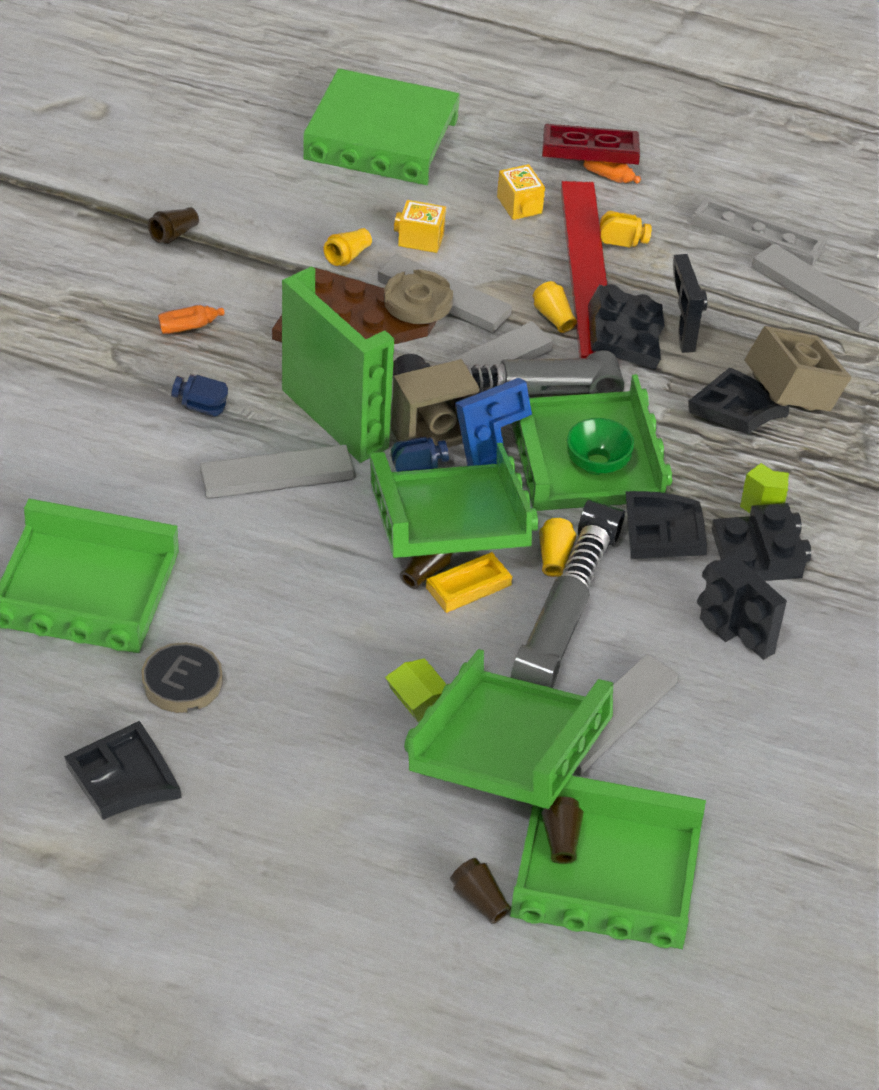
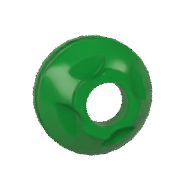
M589 418L582 420L569 430L567 436V452L570 459L577 466L594 475L611 473L623 468L630 461L634 450V438L631 432L619 422L611 419ZM599 454L605 456L608 461L605 463L594 462L588 457Z

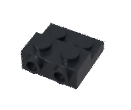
M613 284L599 285L588 303L591 350L596 352L609 351L616 358L656 369L661 360L659 335L665 327L663 305L655 302L650 296L645 294L635 296L625 293Z
M788 503L751 506L750 516L713 519L711 531L720 559L734 553L764 581L803 578L806 562L811 560L810 542L808 539L801 540L800 538L802 530L800 514L798 512L792 513Z
M734 553L719 561L714 560L709 563L702 572V578L706 581V587L697 599V604L701 607L700 620L703 621L707 629L716 633L725 643L738 636L747 648L752 649L763 660L775 654L787 600Z

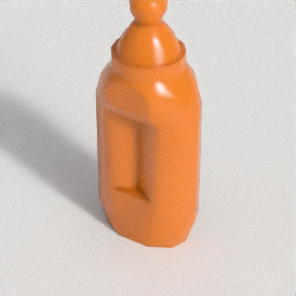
M584 160V168L614 182L626 184L634 181L637 184L641 181V177L636 176L632 168L628 167L627 164Z
M195 305L163 312L158 315V321L162 334H172L204 327L208 323H212L217 316H223L225 311L221 307L216 310L209 306Z

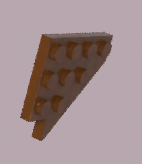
M315 268V294L365 339L385 330L394 338L395 345L427 337L437 322L413 324L401 321L391 315L386 309L384 288ZM282 315L272 328V340L282 342Z

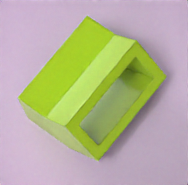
M762 463L757 465L746 474L740 507L750 513L751 506L785 503L788 492L789 473L773 471Z
M425 658L405 662L385 676L390 689L417 722L423 719L426 709L429 706H433L439 699L446 685L445 681Z

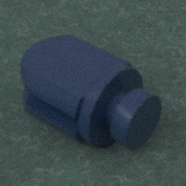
M190 374L187 382H184V377L176 376L171 397L179 398L181 395L183 396L182 406L208 415L217 416L225 410L228 387L224 382L201 375Z
M426 436L396 442L391 448L390 453L397 472L438 469V460L441 463L449 461L446 441H437V445H435L432 437L426 438Z

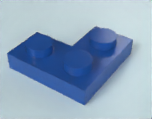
M516 378L456 402L467 466L497 464V443H503L501 427L532 415L526 381Z

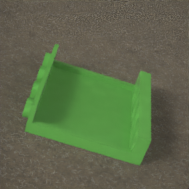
M338 68L304 131L303 159L428 185L430 164L448 126H455L458 120L460 93Z
M313 266L283 279L282 391L340 445H346L348 452L359 463L369 459L370 453L383 452L389 449L394 338L385 330L368 339L359 334L315 294V268Z
M637 374L632 375L630 391L529 398L532 415L511 423L532 508H536V511L583 508L588 500L606 505L626 504V491L665 493L666 486H671L672 484L670 464H665L663 460V441L661 438H657L655 434L656 418L654 413H649L648 392L646 388H641ZM589 418H606L619 422L631 432L634 438V450L631 459L623 468L611 473L600 475L588 473L577 466L568 455L567 436L569 430L576 423ZM599 454L588 457L594 462L605 463L608 461L605 456Z
M497 443V464L391 472L385 452L370 453L371 489L393 558L532 546V531H537L538 529L536 508H530L528 490H523L521 474L515 473L514 458L507 455L503 443Z
M29 498L24 507L26 526L0 580V628L71 640L76 643L92 644L112 648L117 651L140 653L179 553L178 526Z
M478 649L468 662L462 664L459 674L451 684L445 685L441 696L435 704L426 709L424 717L419 724L409 730L404 746L405 751L408 753L409 771L549 809L612 718L614 683L598 679L585 697L484 671V650Z
M571 776L557 797L564 796L576 799L579 802V808L584 812L576 850L577 859L568 864H559L551 860V850L541 815L545 808L532 806L517 883L513 891L510 917L522 919L528 923H545L561 926L576 932L587 931L608 935L618 940L630 939L651 943L660 948L672 947L683 949L689 922L688 914L706 800Z

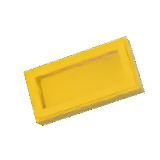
M490 552L427 578L426 589L442 609L448 613L511 586L513 576L493 552Z

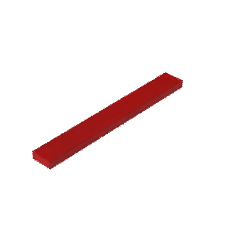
M562 181L561 198L574 314L577 320L576 332L579 358H587L590 354L596 352L591 350L588 303L599 285H607L594 182Z

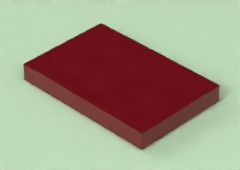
M546 123L544 124L542 157L639 165V132Z

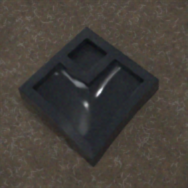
M678 254L673 257L674 283L679 295L678 306L681 311L678 338L681 352L690 353L696 352L702 311L707 310L708 301L706 291L700 289L688 254Z
M730 367L688 401L689 413L746 434H750L770 420L789 416V405H778L770 399V393L762 383Z
M626 491V512L631 559L707 555L704 517L699 501L669 493Z
M140 721L64 756L68 770L102 820L135 807L160 801L177 800L182 797L180 787L171 770Z

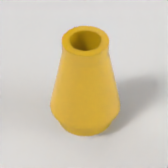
M365 228L332 234L324 244V255L327 261L334 266H347L365 248L371 246L372 236Z
M554 281L545 282L536 288L533 293L534 307L554 324L560 333L573 329L577 320L572 313L564 288L561 285H557Z
M548 519L539 530L543 563L542 572L550 577H559L563 574L577 537L576 532L573 530V524L566 519Z

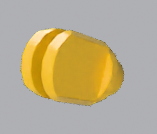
M607 211L600 219L601 239L606 244L629 248L630 246L636 247L639 239L640 243L648 244L652 226L645 223L642 225V220L637 215Z

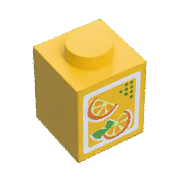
M529 164L499 171L497 198L512 220L543 213L545 186Z
M407 200L403 212H397L394 222V232H399L398 246L438 253L445 233L446 206Z

